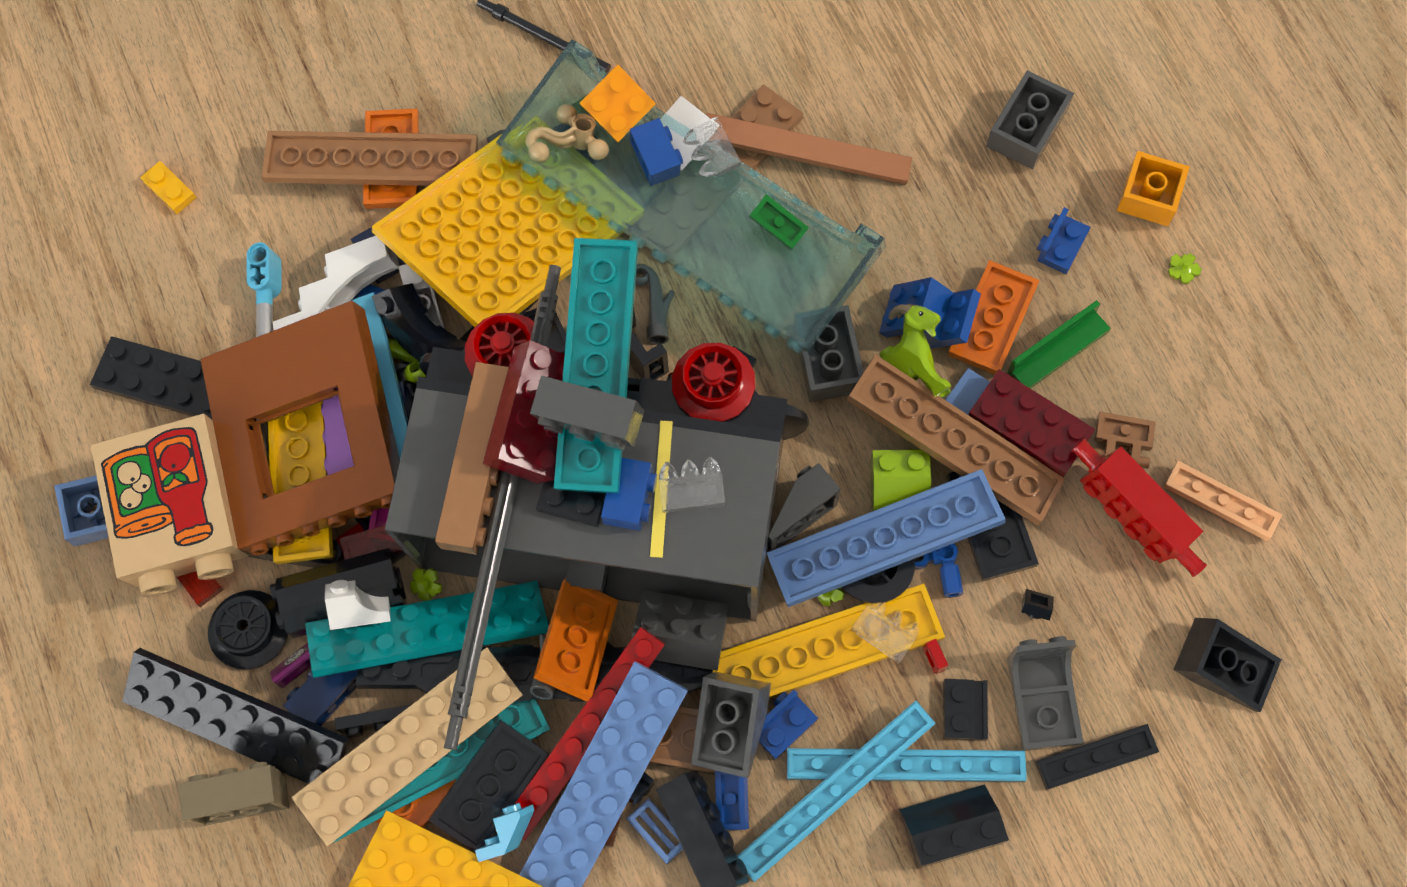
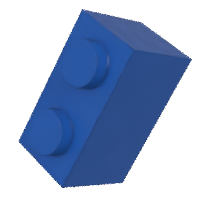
M660 118L630 129L629 141L650 186L679 176L681 164H683L680 151L678 149L674 150L671 144L673 140L668 126H663Z
M622 458L619 494L606 493L601 515L605 525L641 531L642 523H648L651 511V504L647 503L648 494L655 491L657 474L653 473L650 462Z

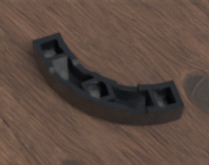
M413 283L392 287L372 296L376 311L380 314L389 332L417 361H420V357L424 354L432 353L433 347L457 351L465 348L466 341L458 340L457 336L448 332L440 325L436 326L426 316L425 313H428V311L422 304Z

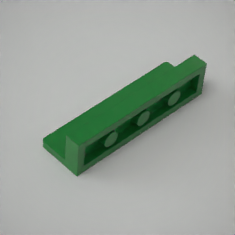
M1097 300L1016 357L1011 362L1007 373L1031 389L1109 333L1111 328L1097 313L1101 304Z

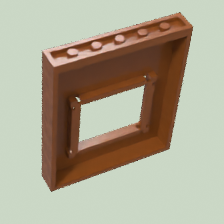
M349 301L200 359L239 550L251 553L253 556L267 553L271 547L287 546L294 543L296 538L315 536L320 533L321 529L340 527L347 523L346 520L355 517H368L373 514L374 510L390 508L400 458L364 308L354 301ZM338 395L354 466L274 494L260 424Z

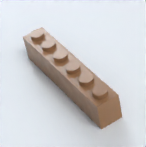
M480 362L475 364L435 539L440 549L478 555L479 546L483 547L485 545L487 528H484L486 516H491L494 499L490 496L492 487L498 485L500 470L484 465L483 460L509 367Z

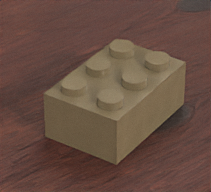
M267 762L250 764L249 769L238 771L237 768L220 770L218 776L209 778L206 774L194 775L189 777V782L179 784L182 820L200 827L289 809L285 773L276 769L275 766L267 765Z

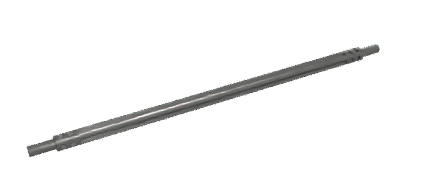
M557 265L549 266L544 292L540 293L530 338L531 341L546 347L558 300L556 290L561 267ZM503 471L500 474L448 710L450 721L444 748L450 750H457L463 718L467 719L519 477Z

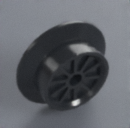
M915 558L842 586V588L855 599L866 603L878 604L891 601L900 596L910 585L915 572Z
M256 590L235 593L221 602L214 611L208 626V641L214 655L227 666L241 670L255 669L272 661L283 649L288 637L285 629H280L276 621L275 613L279 611L278 602L274 601L271 595Z

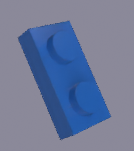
M715 771L716 806L720 811V821L724 829H749L747 778Z

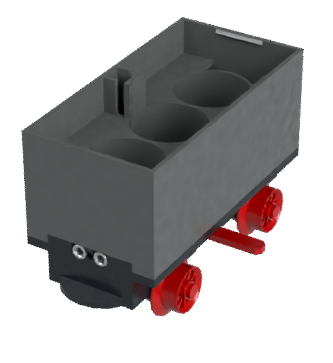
M497 313L483 319L471 331L463 350L457 351L433 347L432 353H426L420 357L419 368L426 375V378L418 377L385 531L420 569L428 570L433 568L437 572L478 578L485 545L483 547L479 546L478 555L440 549L435 539L475 364L480 362L509 367L514 347L529 341L531 338L534 322L528 317L517 313ZM720 342L703 343L689 349L677 361L674 371L668 374L667 381L648 378H628L627 398L636 400L644 409V415L634 448L625 445L624 450H622V458L650 462L653 473H656L660 421H673L663 558L650 557L655 491L648 494L647 503L651 504L648 523H642L641 531L605 525L601 517L598 527L537 512L536 506L543 483L536 484L519 477L497 581L513 584L538 581L539 588L560 591L561 584L566 578L570 586L597 590L617 600L640 603L643 590L729 604L727 617L750 621L757 620L783 442L805 432L809 426V418L799 408L787 404L788 399L759 395L755 390V372L748 358L738 349ZM498 485L493 486L490 497H493L494 502ZM486 516L484 528H487V534L491 516Z

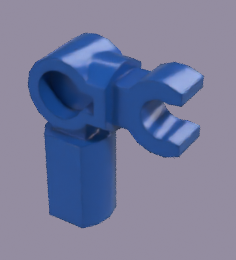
M954 543L922 555L923 560L915 562V569L917 570L925 568L930 563L942 565L939 570L945 598L959 597L964 594L959 566L955 564L958 549Z

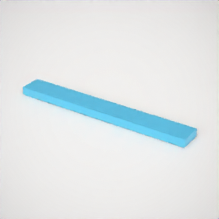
M372 292L351 301L365 309L399 458H401L408 427V418L384 323L380 314L376 311L372 296L375 294Z
M917 701L908 706L737 855L745 864L747 874L754 882L936 724Z
M787 748V780H825L859 749ZM906 749L871 781L1026 782L1025 751Z

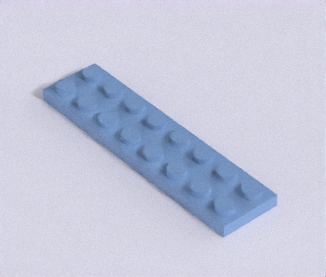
M981 469L767 552V556L787 607H791L1002 525L1006 519Z
M634 661L519 875L543 887L583 886L688 692L687 688Z

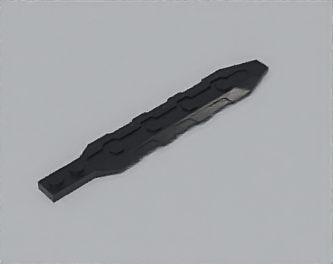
M533 645L487 647L522 692L523 696L515 702H530L532 699H539L530 693V687L539 661L540 647H534ZM605 647L593 693L626 647ZM462 650L357 669V689H418L427 694L458 670ZM654 660L649 666L655 672L687 688V693L701 689L703 677L713 673V670L657 660ZM557 688L552 699H568L569 702H586Z

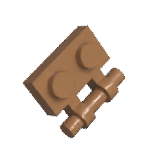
M1100 411L1097 416L1094 441L1105 443V449H1094L1103 457L1113 452L1115 445L1130 447L1129 455L1142 468L1148 469L1150 458L1140 456L1141 450L1151 451L1153 448L1156 422Z

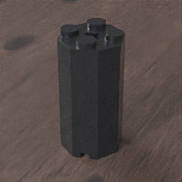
M386 548L277 578L276 583L270 585V591L273 600L278 602L279 611L275 613L278 627L280 629L284 628L286 634L292 638L307 635L305 623L328 619L325 603V584H331L337 580H355L356 586L361 591L372 596L389 597L390 607L406 605L404 601L406 593L399 567L392 566V561H396L394 552L391 548Z

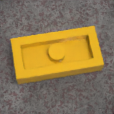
M161 161L140 177L143 183L175 214L181 212L197 198Z

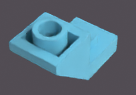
M516 803L502 808L504 814L493 819L498 835L485 839L486 845L475 850L478 862L504 855L519 847L534 812L533 804L521 808L520 803Z

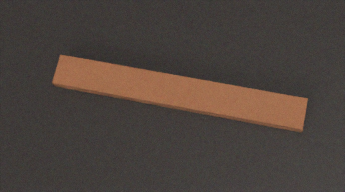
M706 112V116L720 126L707 142L904 185L908 182L912 157Z

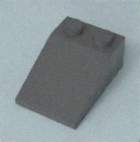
M819 463L813 468L807 466L798 473V479H796L768 536V552L786 545L837 506L841 489Z
M716 671L703 677L691 765L745 778L750 776L767 714L771 683Z

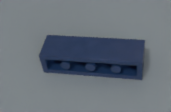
M311 669L307 675L308 679L301 687H296L289 693L286 698L287 702L283 706L290 713L323 726L357 688V670L313 678Z

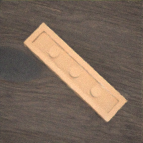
M1180 461L1176 462L1163 486L1165 489L1265 541L1271 539L1282 517V514Z

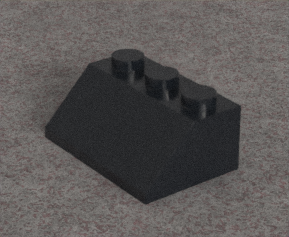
M985 784L899 809L917 869L1009 841L1000 811Z

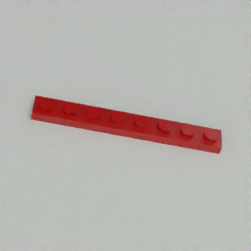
M642 626L516 801V803H520L521 808L532 804L534 807L533 815L522 838L524 841L529 837L576 771L634 661L649 668L664 647L665 643Z

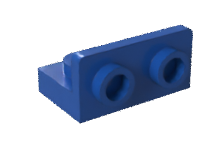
M1064 207L1060 215L1054 214L1048 226L1052 230L1049 237L1043 235L1037 247V250L1041 251L1037 261L1067 275L1091 227L1066 216L1069 209Z
M795 690L790 694L786 691L783 692L773 702L776 707L766 714L759 743L775 760L818 720V717L798 697V693Z

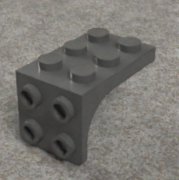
M1066 636L1050 638L1047 643L1037 644L1035 639L1021 641L1019 646H1016L1007 657L1022 751L1082 745L1084 743L1071 671V656L1076 643L1075 640H1067Z

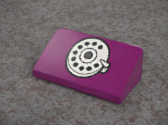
M308 643L270 671L272 681L279 687L284 688L311 667Z

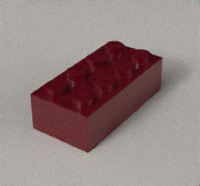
M531 340L514 347L484 456V465L536 484L555 479L558 433L544 429V426L539 425L538 419L531 415L530 412L541 376L563 381L565 354Z
M1000 369L968 414L1063 478L1077 459V456L1071 450L1084 438L1088 442L1096 430Z

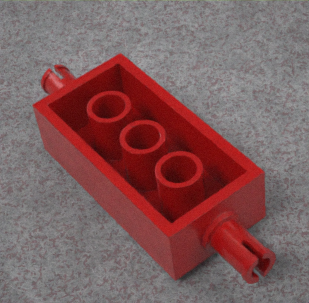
M1084 438L1071 450L1089 468L1088 473L1079 480L1084 485L1085 492L1102 503L1107 515L1117 519L1124 526V532L1144 547V552L1150 559L1160 564L1171 558H1176L1192 577L1198 575L1207 566L1189 548L1204 531L1121 446L1107 456L1101 457Z

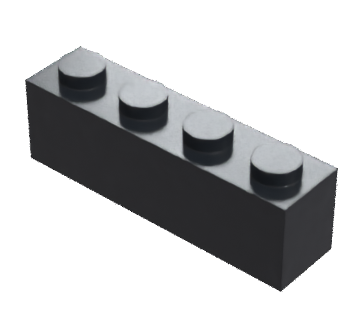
M697 771L687 772L657 788L656 791L700 886L741 887L748 883L746 866L736 855L733 848V839L720 821V811L711 802L704 778Z

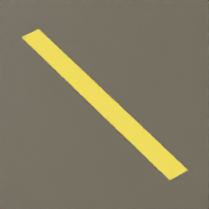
M660 421L656 471L657 483L654 498L650 557L663 558L673 421Z

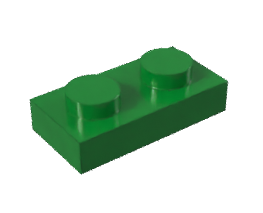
M767 194L749 215V218L790 250L795 247L809 229L807 225Z

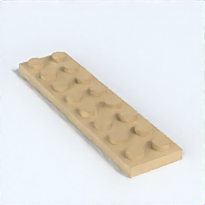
M487 647L481 651L467 719L463 718L458 745L523 696L522 692ZM457 670L291 797L326 846L331 845L452 751L444 748L450 721L448 710Z

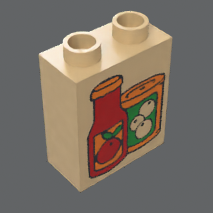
M200 414L90 445L117 579L140 587V592L143 596L159 595L177 588L175 578L177 576L197 571L198 579L201 580L220 578L234 572L232 561L250 556L248 552L239 550L237 546L213 420L208 416Z

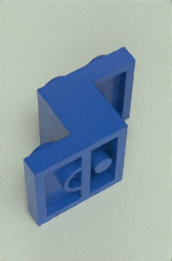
M932 277L893 285L879 333L886 338L903 335L904 316L900 319L896 316L893 320H890L888 318L889 313L895 306L915 304L928 308L937 313L941 318V321L935 328V337H932L926 330L924 331L930 349L967 343L981 293L975 289L952 292Z

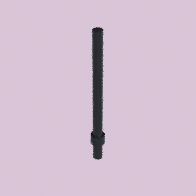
M488 0L477 1L476 5L491 13L493 18L501 22L506 21L606 74L609 72L611 64L509 12V8L500 3L496 5Z

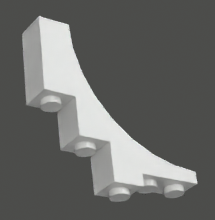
M377 236L325 254L326 266L324 271L327 278L300 287L298 305L301 312L273 321V330L349 302L373 281L398 269V256Z

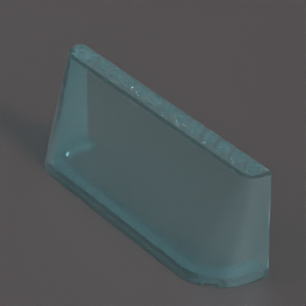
M571 39L496 143L502 150L500 155L512 164L515 161L522 164L521 169L528 175L535 177L537 174L543 178V184L556 192L559 189L564 192V197L572 204L577 206L580 203L585 206V211L596 220H599L600 217L608 222L607 226L617 234L624 232L629 235V240L638 242V248L642 249L645 246L652 251L651 255L659 262L664 264L665 261H668L674 265L673 270L680 276L687 278L689 275L695 279V284L706 293H709L711 290L719 295L717 299L727 307L731 308L734 305L742 310L740 314L748 321L754 323L757 320L763 324V330L772 337L777 338L779 335L787 340L786 345L797 353L801 351L808 352L885 250V238L862 223L855 233L844 228L710 141H707L686 167L680 170L679 176L653 186L649 185L629 141L630 131L619 142H616L597 122L594 137L604 140L609 147L608 155L604 159L595 160L591 158L588 149L579 150L574 147L562 149L551 145L543 139H537L536 142H542L548 146L550 155L544 163L534 162L530 159L528 155L529 149L526 146L525 138L528 132L539 127L550 128L556 132H565L570 129V125H564L558 121L556 116L558 107L563 104H570L575 107L577 115H589L579 103L607 75L599 65L594 53ZM655 106L634 126L636 127L660 118L663 125L668 126L669 129L698 146L697 133ZM766 194L809 227L792 250L749 218V215Z

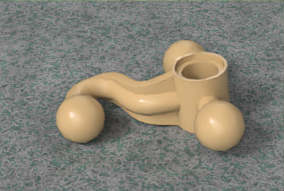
M570 104L561 105L556 112L558 121L564 125H570V129L565 132H556L550 128L539 127L528 132L525 138L526 146L529 149L528 155L535 163H544L550 155L548 146L542 142H536L537 139H543L551 145L562 149L569 147L579 150L588 149L590 157L595 160L604 159L609 152L607 143L602 139L594 137L596 127L594 118L587 114L577 115L575 107Z

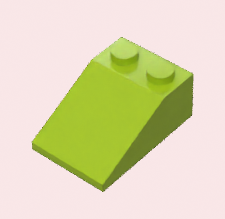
M873 450L870 459L872 512L931 489L930 455L922 450Z

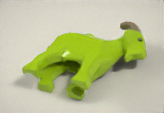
M915 304L895 306L889 313L888 318L893 320L896 316L898 319L904 316L903 335L900 343L895 347L892 345L879 353L880 357L915 381L921 379L935 397L945 398L951 393L949 388L952 386L946 379L941 378L936 373L933 355L924 334L926 330L932 337L936 336L935 328L941 321L940 316L926 307Z

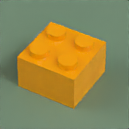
M618 64L579 103L616 142H619L656 104Z
M1137 151L1129 168L1116 211L1168 227L1176 214L1190 166Z

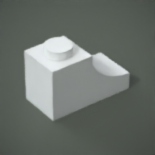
M337 580L331 584H325V603L330 630L390 621L389 597L369 595L356 586L355 580Z

